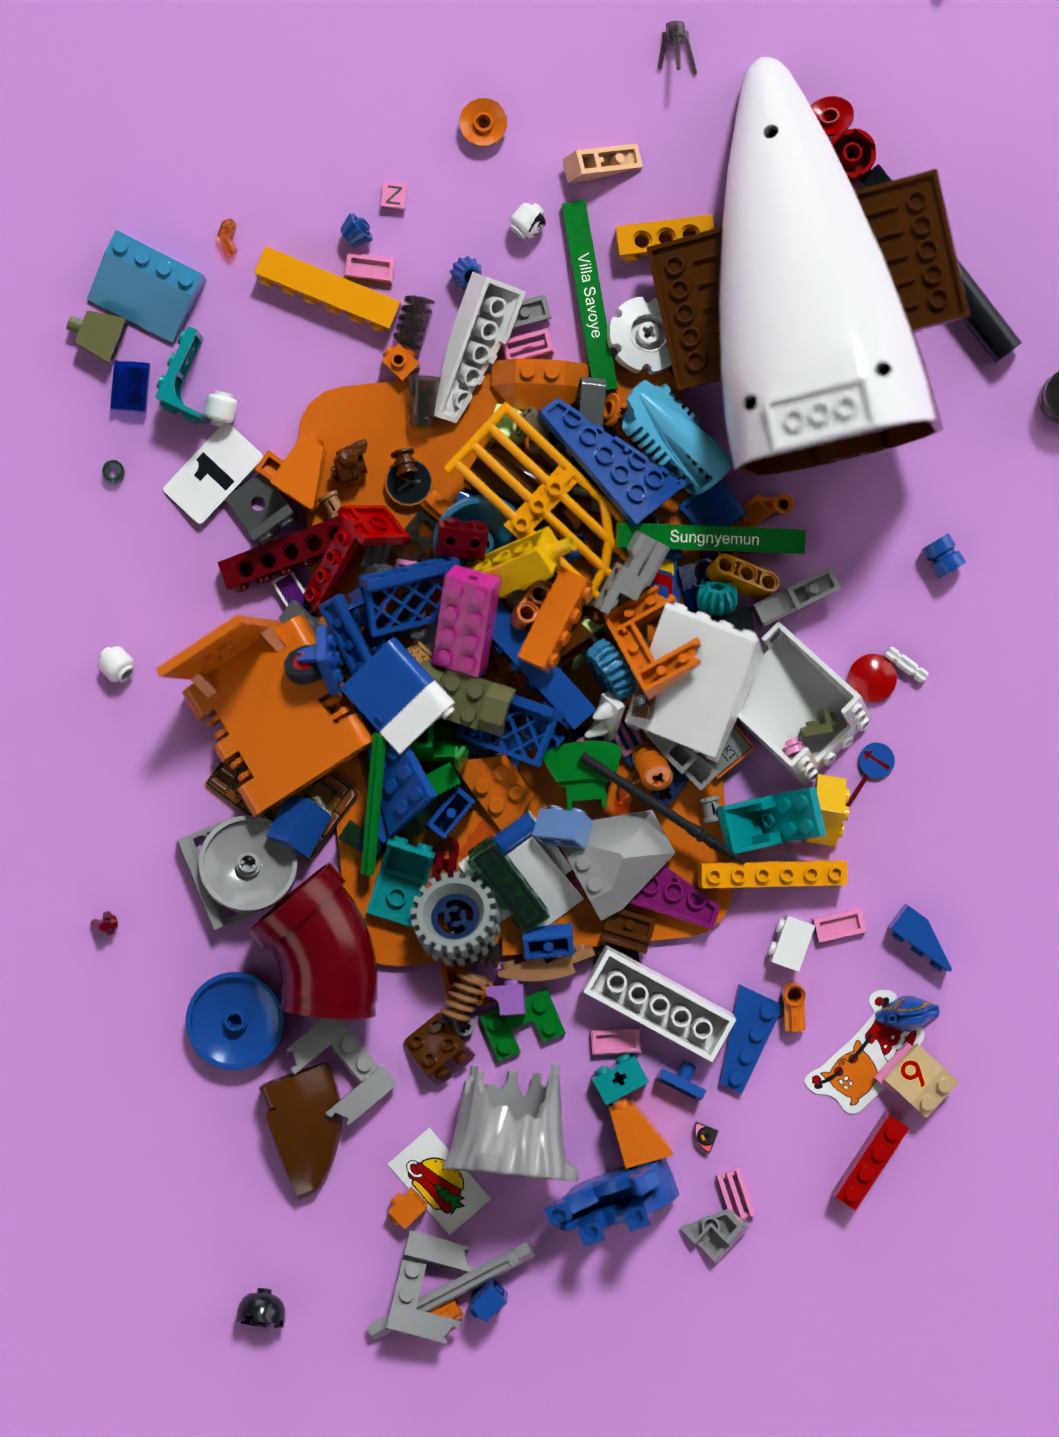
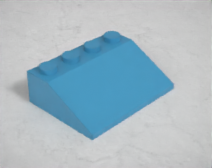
M116 230L104 252L87 300L174 344L207 279L202 273Z

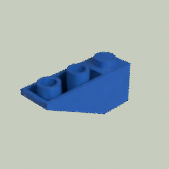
M904 904L888 925V928L892 930L890 935L901 943L906 940L912 945L910 950L921 958L925 954L932 960L929 964L940 972L943 969L951 972L952 968L928 919L909 905Z

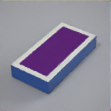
M294 572L271 581L286 607L291 600H295L310 615L315 613L304 598L305 589Z

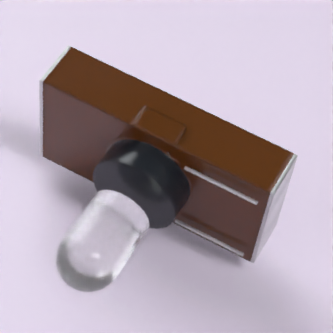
M636 680L631 716L651 720L653 719L656 696L649 700L638 680Z

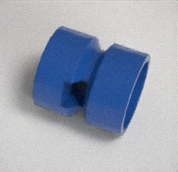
M949 533L921 549L927 560L934 562L932 568L938 578L966 563L961 552L954 550L956 544Z

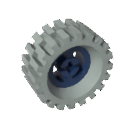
M454 872V877L449 878L447 873L440 874L442 880L438 882L433 877L429 880L430 887L428 889L424 885L419 889L422 897H414L413 903L415 908H411L410 913L413 919L411 920L412 927L420 945H422L428 955L432 954L434 960L440 962L441 958H443L446 965H452L453 960H457L459 966L465 965L464 959L470 958L472 963L478 961L476 955L481 953L485 956L489 953L487 945L489 944L494 947L497 942L495 935H500L501 931L499 926L501 916L492 891L489 887L485 886L484 881L480 878L475 882L474 876L466 873L465 878H462L460 872ZM464 909L473 913L472 921L468 920ZM445 921L450 932L453 930L454 934L443 931L441 929V922Z

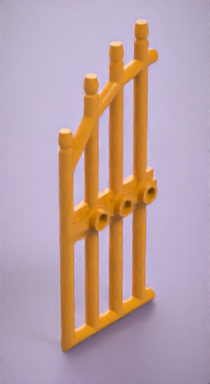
M506 401L443 467L448 474H451L454 470L459 472L508 519L504 526L517 539L534 533L533 529L543 519L563 538L569 535L573 536L577 543L576 550L598 570L591 582L593 584V593L589 601L585 602L587 605L592 599L596 601L600 594L598 591L605 577L608 579L612 571L609 568L612 550L617 555H620L623 561H626L629 556L624 547H615L611 515L618 522H625L627 519L597 487ZM505 415L559 465L550 476L496 427ZM488 434L492 435L542 483L533 494L479 445ZM471 452L475 453L525 501L516 512L462 463ZM576 483L599 503L602 526L567 494ZM559 501L569 508L604 542L601 559L550 512ZM562 556L560 557V562L557 564L560 569L565 568L582 576Z

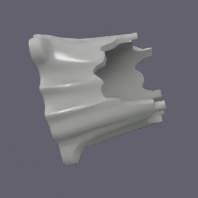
M552 1064L551 1074H549L546 1086L541 1084L542 1074L533 1073L530 1089L525 1096L522 1094L517 1082L518 1072L508 1071L507 1081L499 1089L496 1085L484 1084V1072L478 1071L479 1067L470 1066V1075L464 1081L452 1146L443 1168L467 1172L578 1182L579 1171L576 1166L568 1163L563 1144L560 1065Z

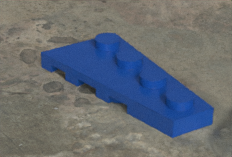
M740 984L738 985L736 1003L733 1010L736 1021L729 1032L720 1083L743 1093L783 1008V1004Z

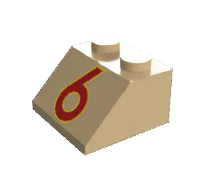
M918 1043L883 1078L926 1118L959 1083L954 1076Z

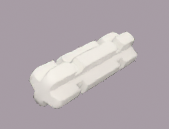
M890 647L885 652L884 657L890 662H895L894 665L909 676L913 675V678L919 683L924 682L929 673L925 669L919 668L918 664L904 654L900 655V651L894 647Z

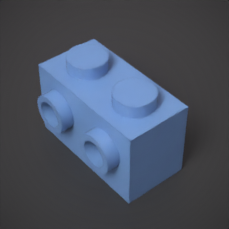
M554 806L550 807V809L540 808L532 836L543 845L585 849L593 821L585 815L583 810L572 808L571 811Z

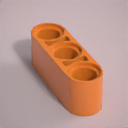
M556 566L551 577L553 582L538 580L533 582L510 615V622L514 628L525 630L536 620L561 570L558 566ZM532 593L537 594L540 598V601L536 600L533 597ZM520 612L525 613L528 620L522 618Z

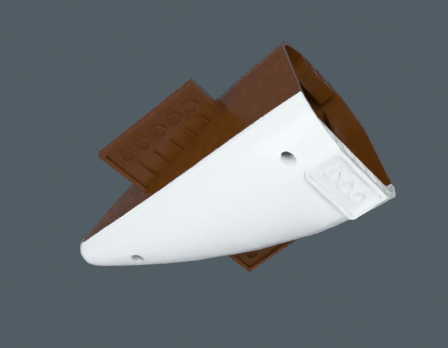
M760 57L749 66L742 82L727 172L723 227L646 247L677 391L680 392L722 381L726 425L734 469L750 477L781 474L826 465L905 445L942 431L944 428L915 333L921 332L922 329L970 317L937 169L855 191L828 137L790 71L777 59Z

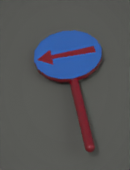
M871 743L861 750L859 766L865 775L849 798L846 806H851L869 777L882 778L893 770L895 757L887 745Z

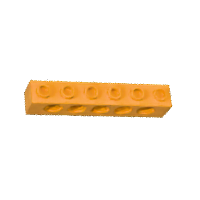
M847 861L745 862V864L740 862L697 863V882L699 888L848 885Z

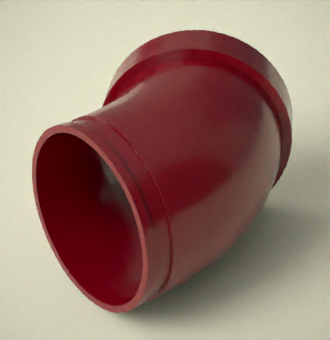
M330 862L322 866L258 920L248 932L263 950L270 949L278 963L281 973L282 1000L280 1002V1009L282 1011L303 1016L331 1019L372 1018L376 1016L378 972L371 935L356 903L343 886L345 883L344 878Z

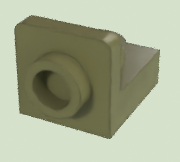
M829 708L822 709L824 724L820 723V719L805 722L806 727L800 728L802 738L834 732L833 727L836 726L834 712H830Z

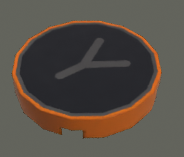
M415 459L416 465H414L418 469V474L413 477L397 478L396 472H398V469H395L394 464L390 466L386 473V491L391 499L401 506L413 507L420 505L432 492L433 477L431 471L425 463L418 459Z

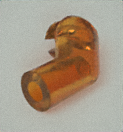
M230 218L221 223L217 234V240L228 257L238 252L232 241L237 225Z

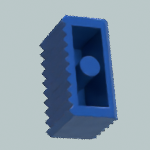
M457 786L427 822V825L442 838H447V834L454 830L460 819H463V815H466V811H469L472 804H475V799Z
M572 923L536 926L528 930L524 928L523 945L525 959L529 960L531 958L533 960L540 957L548 959L549 956L553 958L554 956L558 957L560 955L563 957L569 954L573 956L575 941Z
M494 1278L482 1284V1287H479L478 1290H475V1294H472L470 1313L478 1321L482 1319L487 1323L507 1303L508 1292Z

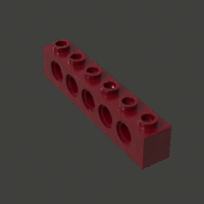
M337 516L217 562L227 590H235L236 593L248 590L249 584L258 582V585L271 581V576L279 573L281 576L288 575L294 572V567L303 565V568L316 564V559L325 555L333 540L334 532L339 529L343 520ZM319 538L321 547L317 551H312L310 547L312 540ZM292 547L298 549V556L294 560H290L288 557V551ZM273 555L276 563L272 568H268L266 566V559ZM247 564H251L253 567V573L249 577H246L243 573V569Z

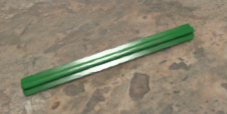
M380 732L372 734L360 869V873L365 876L374 875L376 866L387 742Z

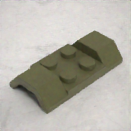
M423 660L421 663L422 667L455 702L453 706L455 711L446 720L503 737L507 712L517 689L432 665V662Z

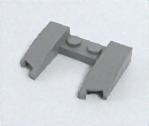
M323 1018L288 1047L286 1053L291 1051L294 1053L296 1066L291 1067L290 1070L295 1075L327 1047L331 1048L359 1084L325 1112V1115L332 1118L334 1113L348 1118L345 1123L348 1126L393 1089L397 1083L383 1066L379 1067L349 1030L351 1027L345 1019Z
M410 1230L386 1330L442 1344L447 1343V1340L444 1338L453 1326L458 1329L461 1326V1321L417 1310V1302L427 1263L467 1273L474 1270L473 1265H467L465 1251L469 1250L468 1246Z

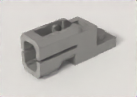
M636 530L627 546L629 555L624 565L618 562L615 563L593 606L609 614L610 610H613L619 601V593L637 601L643 588L651 585L670 548Z
M829 567L753 604L751 608L762 628L840 590L841 587L832 568Z

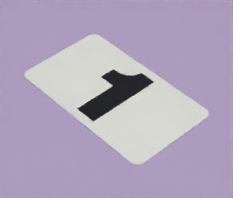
M225 423L224 427H219L172 477L163 490L198 524H201L263 458V455L229 423Z

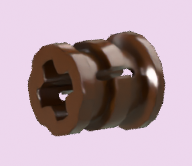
M413 448L399 449L391 453V458L396 460L394 466L395 469H398V472H396L397 478L404 479L418 474V469L414 467L416 465L415 458L412 457L415 453Z

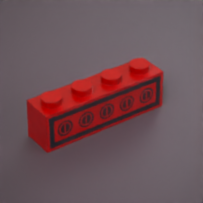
M884 1111L833 1189V1195L856 1211L909 1128Z

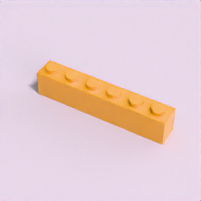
M265 246L254 272L256 277L259 278L258 282L265 286L272 287L273 284L281 287L280 291L293 297L295 293L304 297L303 301L316 306L317 303L325 305L327 311L339 315L340 312L349 315V320L358 324L364 321L371 324V329L380 333H384V331L391 333L402 306L401 302L267 246Z

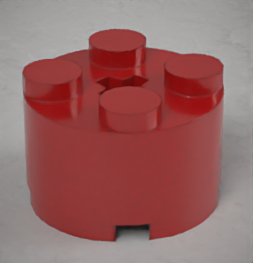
M857 128L841 130L832 138L830 143L851 184L860 181L859 179L871 170L876 160V145L873 138L866 131ZM853 153L855 156L849 159L847 155Z

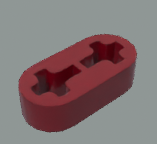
M443 838L438 844L433 870L437 881L442 880L437 870L443 868L444 861L448 862V870L451 871V875H448V877H454L460 845L455 838ZM447 841H451L452 846L456 847L455 851L450 852L449 859L445 858L446 851L442 849V845H446Z

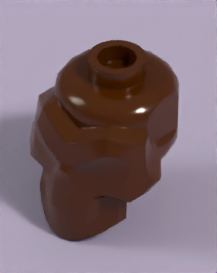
M366 439L356 441L336 452V457L334 458L335 466L330 467L334 481L340 480L343 486H349L360 482L361 475L368 473L362 456L367 449L368 442Z

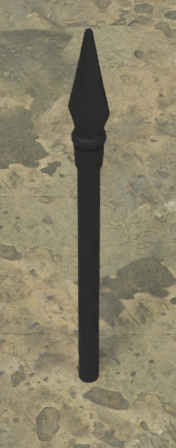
M584 752L579 760L686 830L698 842L703 841L709 848L745 864L741 858L720 840L708 834L706 829L691 823Z

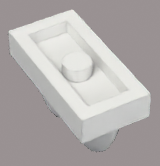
M609 690L601 695L598 708L593 714L594 722L586 731L585 738L593 739L602 736L607 742H611L616 738L625 705Z

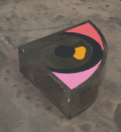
M695 1121L694 1134L696 1141L704 1151L710 1153L719 1130Z

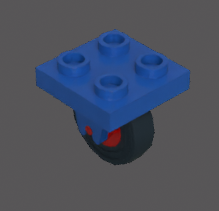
M326 625L316 627L315 645H305L289 653L284 662V669L287 677L293 683L299 685L324 680L329 694L332 696L340 694V683H343L340 666H343L341 652L336 651L335 637L333 634H329Z

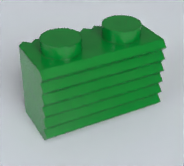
M452 762L426 774L437 797L440 794H444V791L447 792L448 789H452L462 782Z

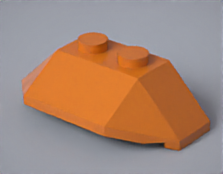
M523 358L496 360L492 364L491 386L512 408L518 410L534 407L537 411H541L556 398L571 405L578 399L580 377H589V365L566 360Z

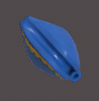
M915 996L899 997L875 1013L876 1021L905 1032L915 1031L923 1027L940 1014L938 1005Z

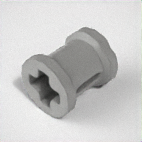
M720 795L698 799L703 808V823L719 821L716 807H719L718 800Z

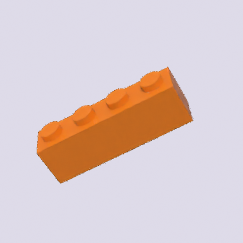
M561 568L518 654V657L523 662L547 673H550L551 669L557 666L560 659L559 653L562 647L568 644L571 637L570 631L573 625L577 624L582 615L581 609L584 603L588 602L592 596L593 584L587 578Z

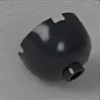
M257 1288V1293H249L243 1297L239 1303L235 1321H241L240 1323L265 1328L272 1323L274 1328H283L285 1324V1307L279 1297L271 1294L272 1290Z

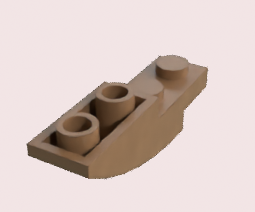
M584 942L574 946L573 956L570 954L563 957L560 955L558 957L554 956L553 958L549 956L550 960L546 961L545 957L543 959L540 957L539 959L534 958L532 960L530 958L527 960L525 955H523L524 960L517 963L513 959L500 964L501 969H498L497 973L499 977L518 981L558 979L575 974L576 971L573 964L595 956L592 945L587 946Z

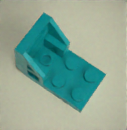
M816 786L760 796L716 807L724 844L735 854L784 842L827 835Z

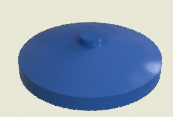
M226 972L206 981L194 993L186 1013V1030L195 1051L206 1062L226 1070H244L263 1062L279 1044L284 1030V1011L280 1009L281 1001L277 993L263 979L246 972Z

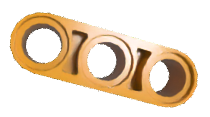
M721 554L706 568L707 577L711 581L731 583L733 587L737 588V592L757 600L767 598L779 587V579L773 572L729 554Z

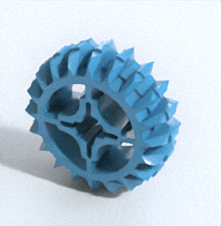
M600 639L585 650V661L588 663L592 675L605 692L609 690L621 702L633 696L636 687L634 673L631 671V667L627 664L626 659L621 655V652L606 639Z

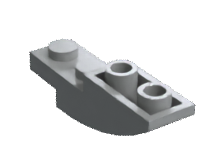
M644 732L681 774L684 773L700 790H703L719 774L700 752L696 753L689 747L652 732Z

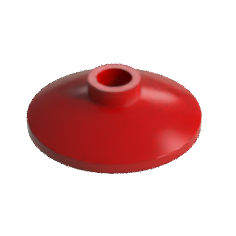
M824 97L815 101L810 106L827 137L835 136L841 130H847L854 120L852 105L841 97Z

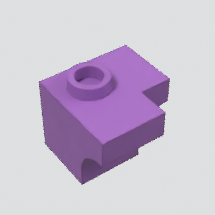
M518 980L504 981V985L486 986L487 997L496 999L499 1004L500 1016L526 1015L525 985L519 984Z

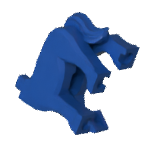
M662 1158L627 1169L624 1166L585 1180L572 1187L565 1196L556 1200L552 1205L546 1206L544 1211L549 1225H554V1228L568 1231L578 1226L577 1231L584 1247L604 1241L603 1230L611 1225L626 1223L630 1232L651 1225L649 1218L675 1200L680 1194L666 1158Z

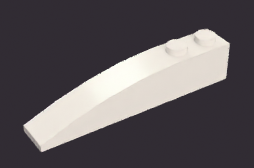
M472 272L448 342L434 416L457 423L473 397L472 392L477 384L480 385L485 378L483 376L490 363L493 364L498 357L496 355L502 344L505 345L508 341L526 291Z

